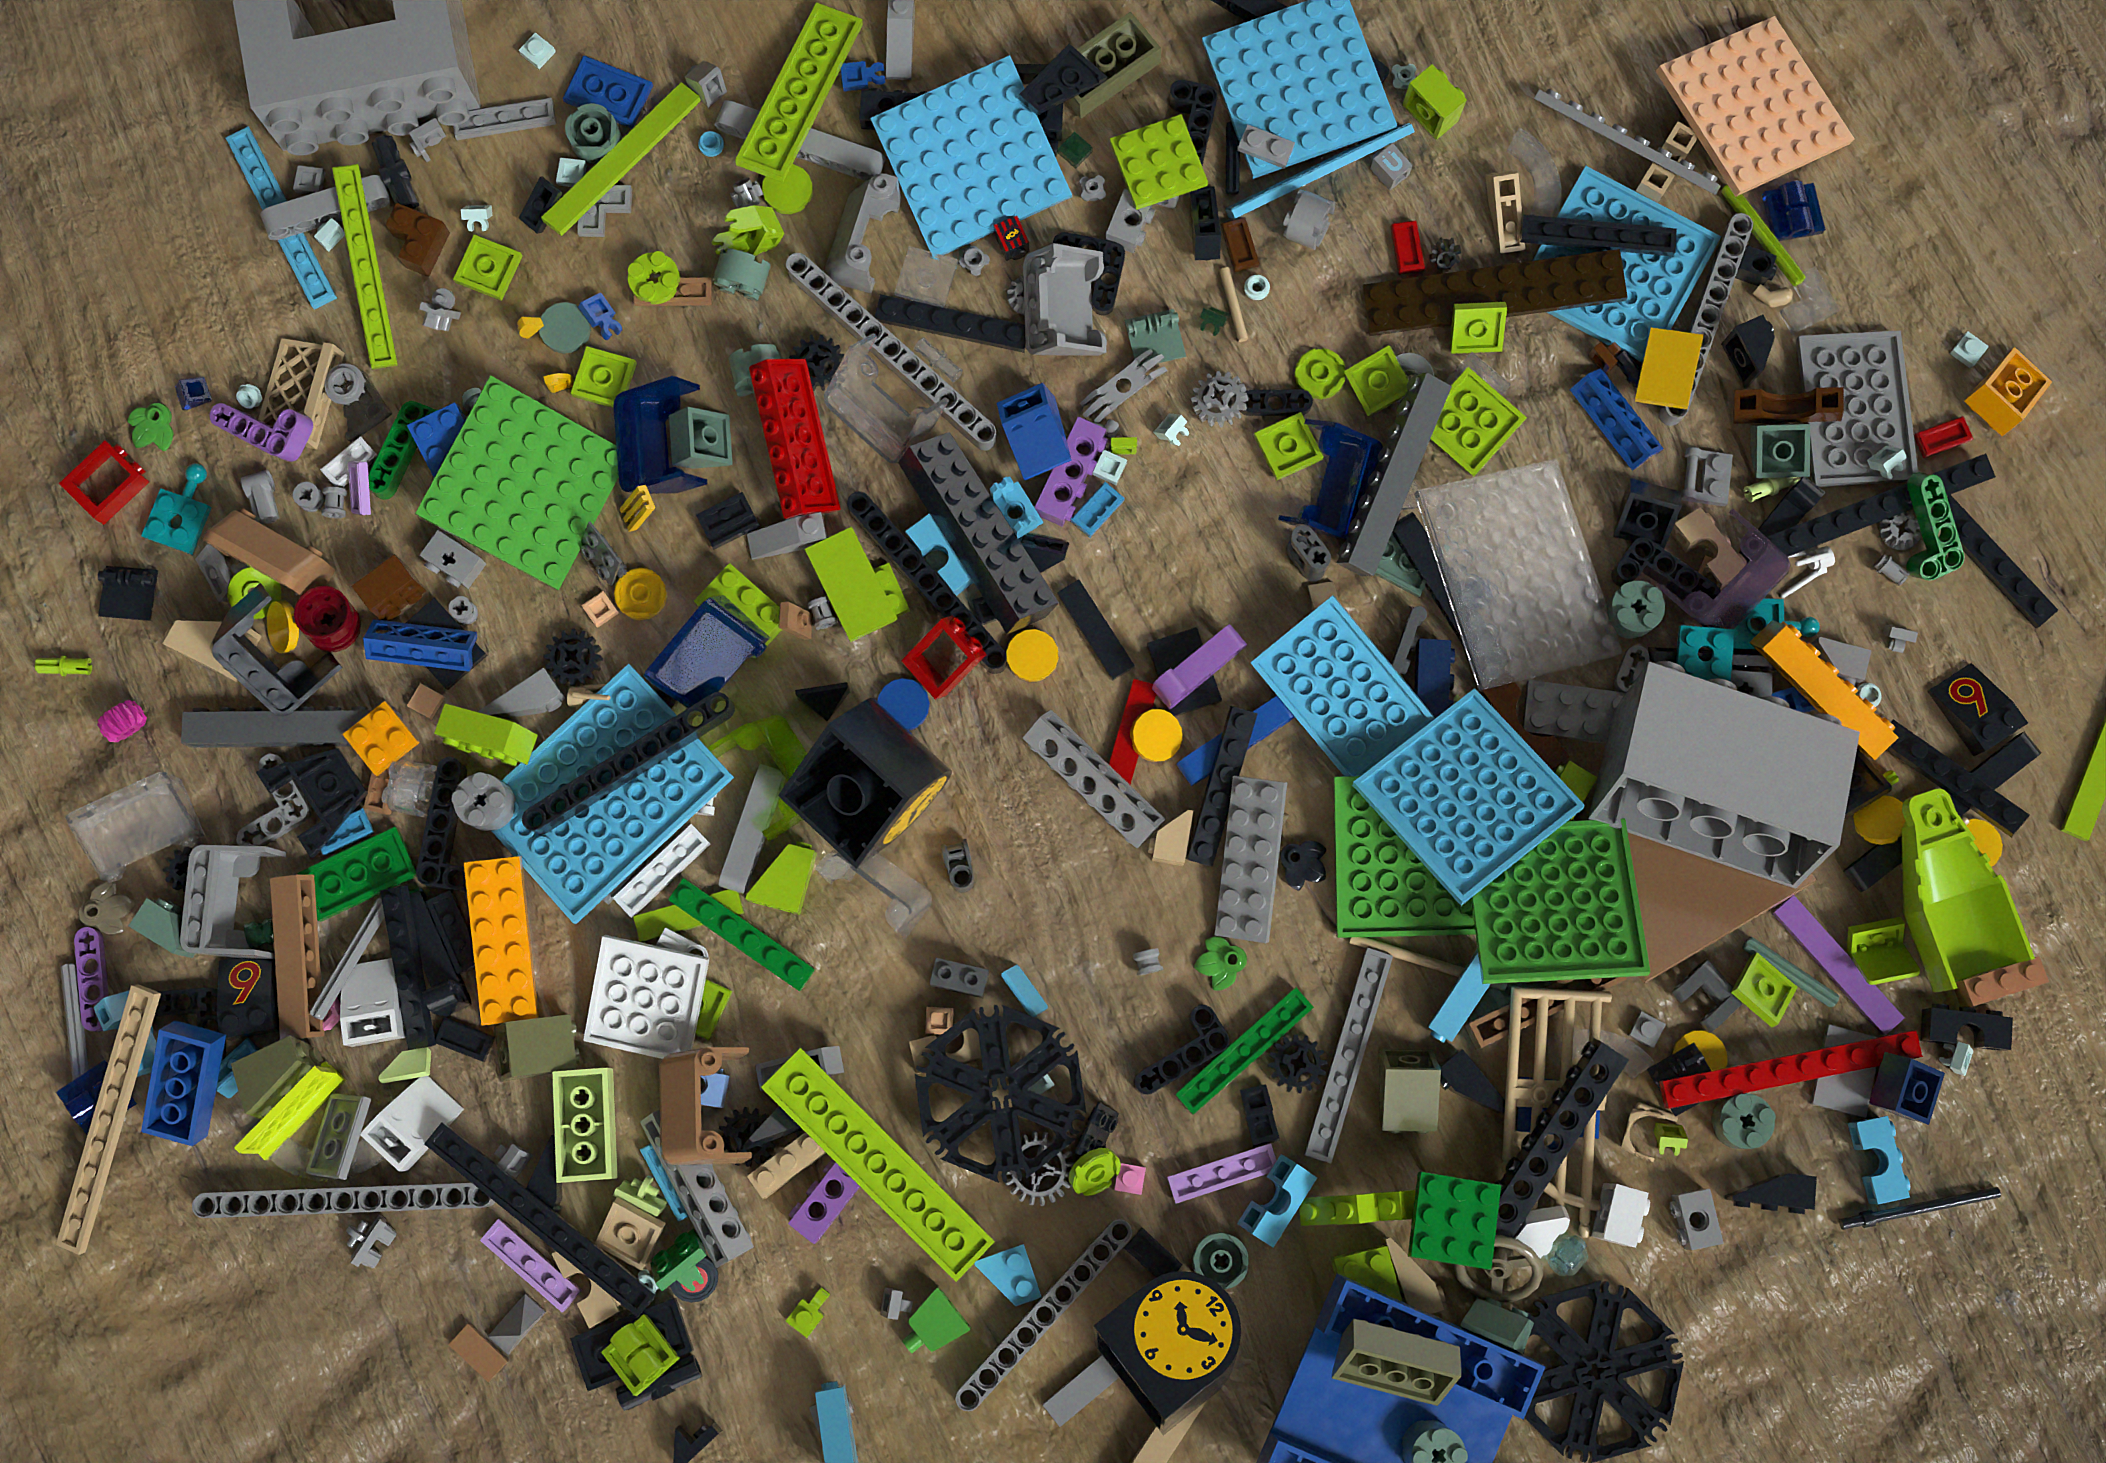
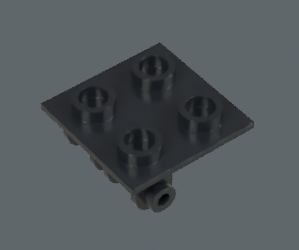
M106 566L103 571H99L98 580L103 582L98 617L151 621L159 570Z
M1693 1042L1647 1068V1071L1661 1092L1659 1081L1711 1071ZM1699 1103L1670 1109L1676 1117Z
M1097 1102L1096 1107H1093L1088 1118L1089 1122L1085 1124L1087 1127L1082 1131L1083 1135L1080 1136L1075 1146V1153L1083 1156L1091 1150L1106 1148V1141L1110 1133L1117 1126L1119 1113Z

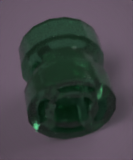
M272 917L265 918L262 923L253 921L244 925L245 938L251 949L260 948L266 942L271 945L274 944Z

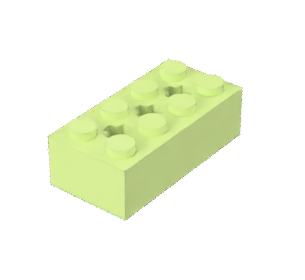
M594 1068L552 1072L556 1182L618 1178L613 1069ZM584 1090L586 1094H589V1100L586 1101V1104L583 1101H579V1095H584ZM584 1118L590 1122V1128H587V1132L585 1129L580 1128V1123L585 1122ZM586 1145L591 1150V1156H588V1160L586 1156L581 1155V1151L586 1150Z

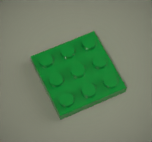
M1418 1172L1408 1257L1492 1270L1501 1185Z

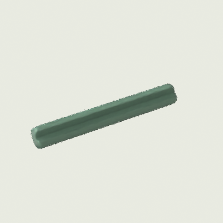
M1750 937L1743 944V950L1751 955L1758 952L1791 982L1826 1006L1834 1007L1840 998L1837 993L1755 938Z

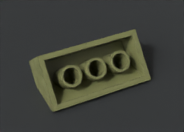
M1129 12L1076 49L1103 72L1107 79L1105 82L1066 102L1081 119L1161 63V47L1132 12Z
M1353 1319L1342 1334L1332 1370V1379L1438 1406L1461 1377L1460 1347L1444 1341L1425 1338L1418 1334L1395 1330L1392 1327H1383L1365 1320Z

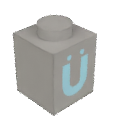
M1392 143L1386 149L1383 147L1373 155L1370 169L1389 190H1392L1409 176L1413 165Z

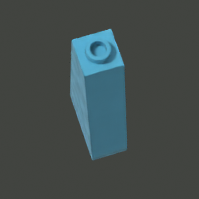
M1476 949L1428 1024V1027L1432 1029L1430 1034L1443 1043L1446 1039L1451 1042L1454 1040L1490 986V984H1482L1478 949Z
M838 1381L821 1384L822 1389L817 1390L815 1396L825 1463H859L845 1385L838 1386Z

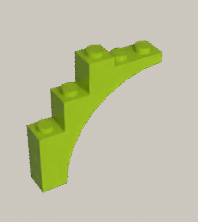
M1416 1189L1305 1197L1299 1206L1301 1226L1342 1225L1412 1219Z

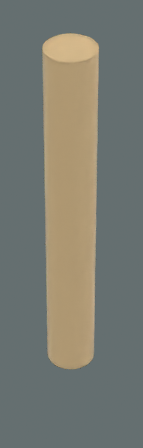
M1224 267L1219 270L1238 342H1244L1248 340L1230 269L1229 267Z

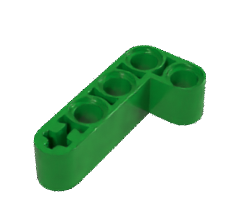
M408 401L402 405L368 475L369 490L376 497L387 500L395 495L418 446L407 425L438 410L416 401ZM414 412H420L417 419L410 420V416ZM403 435H409L406 442L399 443V439ZM392 458H398L395 465L388 466V462Z
M1917 472L1910 476L1907 487L1926 550L1911 556L1907 561L1906 570L1912 577L1932 581L1960 568L1965 558L1941 478L1937 475Z

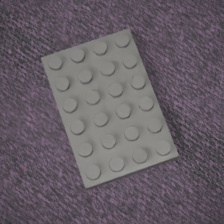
M1901 331L1798 336L1796 338L1802 393L1815 388L1844 387V413L1841 421L1805 422V424H1810V469L1812 482L1818 487L1908 482L1910 476L1918 472ZM1886 445L1903 449L1907 456L1901 462L1903 464L1902 471L1894 470V468L1891 469L1892 479L1882 477L1880 471L1871 469L1867 462L1869 458Z

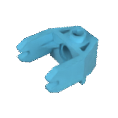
M1004 477L1002 482L999 484L996 482L991 486L990 496L1017 538L1022 537L1043 523L1018 481L1013 483L1011 477ZM1012 510H1019L1022 516L1018 519H1012L1008 514Z

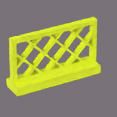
M324 1061L321 1066H314L234 1148L240 1154H259L264 1160H269L346 1079L327 1061Z

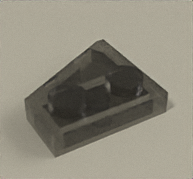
M362 371V375L366 380L364 383L365 392L361 393L358 398L359 401H354L350 405L344 404L343 406L348 432H345V435L350 442L355 441L392 415L369 376L364 371ZM347 381L341 385V388L347 391V387L353 383Z

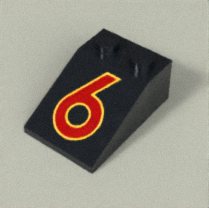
M1972 663L1927 691L1973 756L1987 751L2028 724L2015 703Z
M231 958L219 961L217 1020L219 1033L226 1034L225 1040L232 1041L279 1032L275 959Z

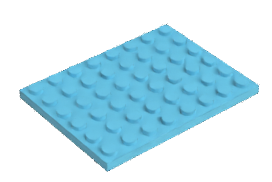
M630 664L625 666L596 693L609 695L611 697L610 700L590 699L531 753L528 765L520 763L501 780L514 792L513 810L515 811L511 820L504 827L493 830V834L513 856H522L524 869L574 924H577L734 778L698 738L548 833L536 834L524 827L522 815L529 807L676 716L675 712ZM679 729L671 732L670 741H674L679 737ZM656 743L648 746L647 755H652L656 752ZM628 758L625 761V769H630L633 766L634 758ZM611 772L603 774L601 778L602 784L610 781ZM587 786L580 789L579 798L587 795ZM564 800L557 803V813L565 808ZM537 815L534 818V827L541 824L542 815Z

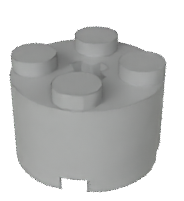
M1300 189L1295 197L1294 204L1296 206L1293 212L1289 211L1285 217L1283 225L1286 228L1283 236L1288 240L1316 250V246L1319 247L1330 225L1328 213L1333 215L1335 202L1310 191Z
M478 772L468 776L458 785L452 795V802L458 817L463 822L479 830L493 831L504 827L511 820L515 811L513 810L515 795L512 789L506 783L490 774Z

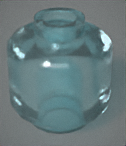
M1561 1235L1547 1254L1549 1259L1548 1265L1560 1276H1574L1589 1259L1586 1243L1576 1235Z

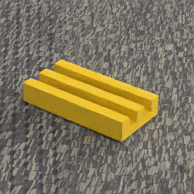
M646 485L637 486L620 507V512L626 513L623 517L624 522H630L627 526L628 532L636 531L655 509Z

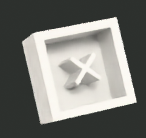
M1603 1183L1599 1200L1601 1207L1600 1211L1596 1212L1591 1237L1636 1248L1637 1243L1642 1241L1644 1227L1641 1224L1643 1215L1646 1216L1649 1212L1650 1200L1647 1199L1649 1193L1619 1184Z

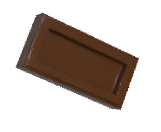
M1242 217L1221 223V231L1234 273L1258 267L1260 263L1246 218Z

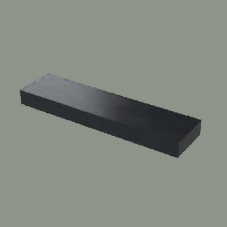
M1079 579L1057 592L1059 599L1112 681L1135 668L1134 663Z

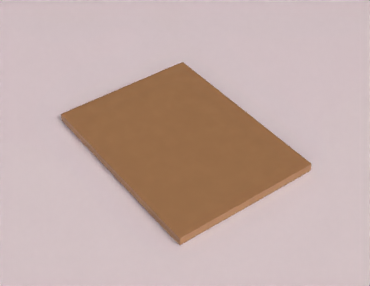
M1628 833L1651 971L1648 976L1638 977L1644 984L1810 886L1817 879L1811 873L1795 889Z

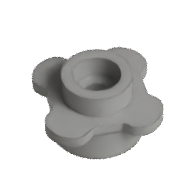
M1100 175L1095 178L1082 177L1080 180V185L1083 189L1081 198L1084 201L1104 199L1106 196V192L1103 190L1104 178Z
M976 246L969 247L964 257H961L959 260L960 266L969 269L974 276L980 275L983 266L990 262L989 256L983 254Z

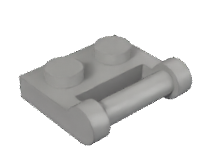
M1696 447L1686 448L1685 458H1687L1684 490H1681V500L1725 507L1728 504L1733 455L1705 451ZM1698 460L1703 461L1700 492L1695 491Z

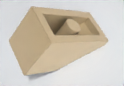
M1187 810L1158 830L1156 838L1150 837L1148 853L1153 854L1152 861L1179 866L1184 865L1193 816L1192 810Z

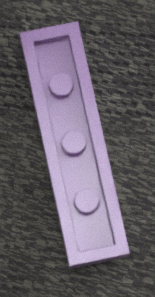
M1269 1143L1168 1176L1167 1179L1176 1204L1268 1174L1277 1160L1272 1145Z
M498 1219L481 1238L480 1241L561 1312H564L582 1291L569 1278L564 1279L557 1267L502 1219Z

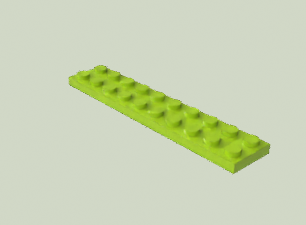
M801 1048L761 1086L955 1282L995 1242Z

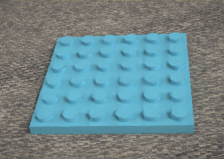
M1307 0L1202 38V44L1239 143L1247 124L1295 142L1286 167L1397 127L1395 117L1350 0ZM1243 153L1253 179L1282 169Z
M1010 55L871 118L933 260L994 233V225L1014 216H1018L1020 221L1072 198V193L1037 115L1018 99L1019 94L1025 88Z
M1585 166L1557 218L1677 228L1676 253L1674 256L1621 252L1628 296L1627 301L1550 311L1547 313L1607 345L1616 342L1621 348L1620 352L1626 350L1632 358L1643 363L1651 327L1671 330L1721 236ZM1541 245L1533 261L1607 250Z
M1475 688L1357 778L1352 785L1461 906L1580 812L1585 806Z

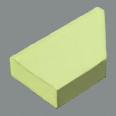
M426 1047L402 1051L379 1075L378 1080L381 1083H389L429 1076L431 1050Z

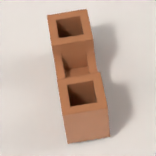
M2037 956L2033 960L2004 966L1956 981L1957 988L1954 991L1960 1007H1973L2048 983L2049 980L2041 959Z

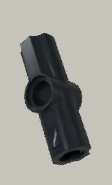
M382 135L375 138V141L371 144L380 164L379 172L387 189L390 190L394 204L399 203L416 210L419 202L410 182L412 177L405 161L401 159L392 135Z
M693 1354L676 1361L638 1396H634L626 1385H622L615 1390L619 1404L623 1411L648 1400L652 1399L654 1401L676 1391V1388L703 1376L699 1362Z

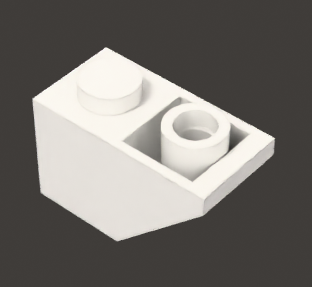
M1560 1205L1531 1210L1513 1238L1531 1247L1541 1259L1543 1255L1545 1256L1551 1251L1553 1242L1558 1235L1565 1233L1569 1226L1570 1218L1566 1208Z

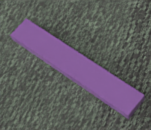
M1794 895L1772 912L1776 919L1882 1036L1888 1034L1904 1019V1016L1876 985H1870L1865 981L1853 960Z

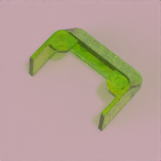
M771 715L746 723L708 747L711 753L718 758L737 745L744 750L751 751L764 744L787 782L807 755L806 750L786 719L780 715ZM781 798L778 800V806L784 818L762 831L769 842L803 821Z

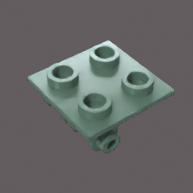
M1174 309L1124 320L1134 360L1149 349L1153 351V354L1141 362L1139 367L1160 354L1164 358L1159 363L1186 357L1178 326L1179 317Z

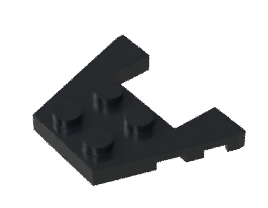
M339 748L307 756L299 761L282 763L270 769H260L256 772L270 793L295 779L321 821L297 836L311 858L319 853L368 794Z

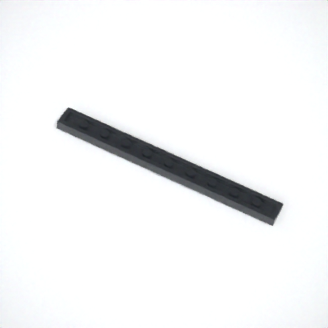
M1986 453L1932 474L1941 478L1947 496L1996 477ZM1907 483L1752 542L1751 545L1760 567L1914 509Z
M441 1122L424 1143L430 1150L635 1316L639 1317L657 1295L445 1122Z

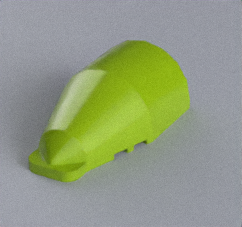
M1934 789L1906 799L1902 805V812L1906 822L1901 829L1903 914L1932 992L1953 990L1957 988L1956 981L2000 967L2035 959L2005 879L2001 874L1997 875L1988 863L1990 858L1986 853L1982 854L1973 842L1975 837L1956 812L1950 795L1943 789Z

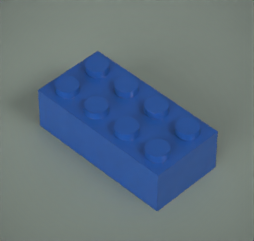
M455 402L407 425L433 477L436 476L466 421L459 404Z
M173 1021L159 1029L141 1129L142 1133L189 1146H194L208 1136L226 1034L179 1021Z

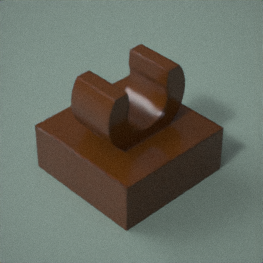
M1600 342L1591 350L1588 357L1599 369L1601 368L1607 374L1618 362L1615 357L1619 354L1618 352L1621 348L1616 342H1613L1607 348Z

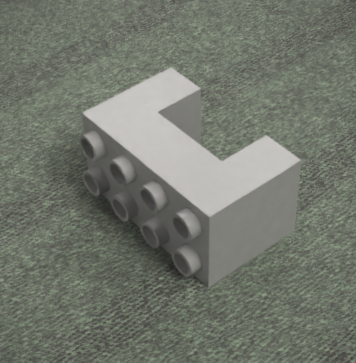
M233 0L250 108L281 149L293 155L312 154L318 150V144L337 140L343 145H359L369 139L368 134L388 131L393 135H409V132L418 128L419 124L427 123L434 118L439 123L448 126L466 122L469 119L468 111L482 108L462 1L392 0L396 20L315 35L314 30L294 0Z

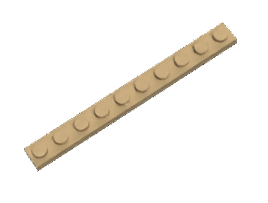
M139 984L131 985L56 1242L57 1246L78 1255L85 1253L161 995V993Z

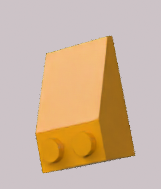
M2014 347L1973 389L1964 402L1969 405L1972 411L1981 416L1993 430L2004 436L2024 420L2052 381Z

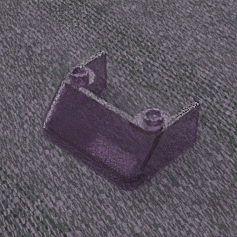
M1734 509L1729 512L1730 515L1748 530L1741 539L1740 548L1750 561L1713 600L1706 593L1697 591L1689 594L1682 602L1664 585L1659 587L1664 594L1703 627L1736 629L1790 570L1791 565L1788 557Z

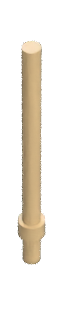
M1350 937V944L1371 948L1392 955L1395 958L1459 977L1464 970V967L1367 937ZM1507 983L1490 984L1489 987L1505 991Z

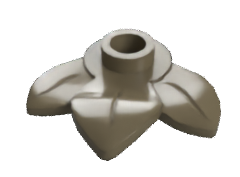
M106 882L97 886L92 891L90 900L80 906L78 915L81 922L87 926H96L104 934H118L124 931L120 919L130 913L135 906V902L126 896L116 895L117 887L115 882ZM92 908L98 910L97 915L94 917H90L87 914Z

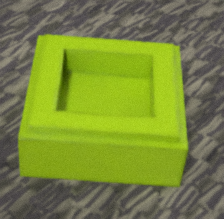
M1137 437L1111 438L1110 452L1115 455L1136 454Z

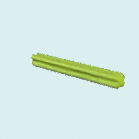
M1728 184L1725 185L1721 193L1737 214L1743 213L1752 219L1753 228L1751 232L1766 252L1777 256L1775 263L1793 286L1801 284L1806 278L1805 274L1744 195L1741 194L1735 197Z

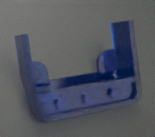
M672 375L623 391L616 396L613 408L619 485L623 491L633 493L637 486L646 485L650 494H676L708 484L707 479L687 474L677 467L669 468L666 421L669 420V415L680 410V396L700 390L699 384Z
M1306 419L1304 424L1321 431L1319 449L1324 455L1329 456L1316 506L1304 505L1299 511L1298 518L1279 515L1278 520L1295 527L1306 525L1315 533L1346 540L1349 533V524L1358 512L1359 500L1367 490L1369 485L1368 478L1377 466V457L1383 445L1380 441L1337 422Z

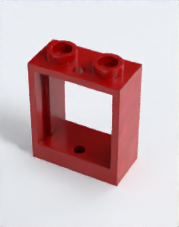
M106 440L59 482L95 520L103 525L149 483L143 476L146 471L136 461L130 463L125 458L128 453L116 443L112 446ZM112 456L131 475L98 505L80 485Z
M954 616L942 618L901 661L936 700L947 696L987 654L983 651L982 644L968 634L963 622ZM943 631L950 636L968 657L946 680L942 678L922 655Z

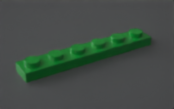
M686 878L681 880L668 899L799 992L816 970Z
M1297 987L1294 988L1180 1089L1175 1096L1194 1115L1314 1008L1313 1005Z

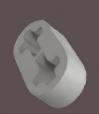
M1632 646L1623 655L1614 679V686L1618 692L1627 693L1632 686L1624 687V682L1621 679L1632 673L1630 682L1634 683L1649 662V653L1644 647ZM1637 652L1642 661H1639L1635 667H1631L1633 658L1630 655H1634Z

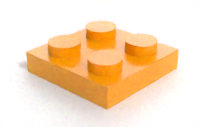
M386 701L382 702L342 734L376 776H379L420 743Z

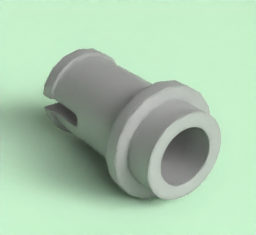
M1883 554L1874 564V567L1877 569L1876 572H1882L1898 586L1903 584L1910 575L1908 571L1892 561V556L1890 555L1886 556Z

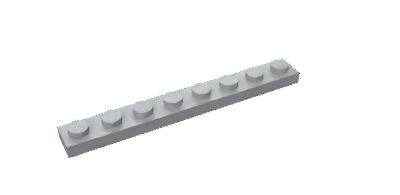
M1549 88L1546 92L1539 89L1534 98L1540 103L1716 195L1721 187L1716 183L1718 179L1716 176L1706 171L1702 175L1693 171L1695 165L1683 159L1679 163L1670 159L1672 153L1661 147L1657 151L1648 147L1650 142L1638 135L1633 139L1626 135L1627 129L1615 123L1613 127L1604 124V117L1594 112L1590 116L1581 112L1583 106L1572 100L1568 104L1559 100L1562 95Z
M1366 948L1306 1146L1305 1156L1329 1164L1332 1162L1393 958L1392 955L1371 948Z

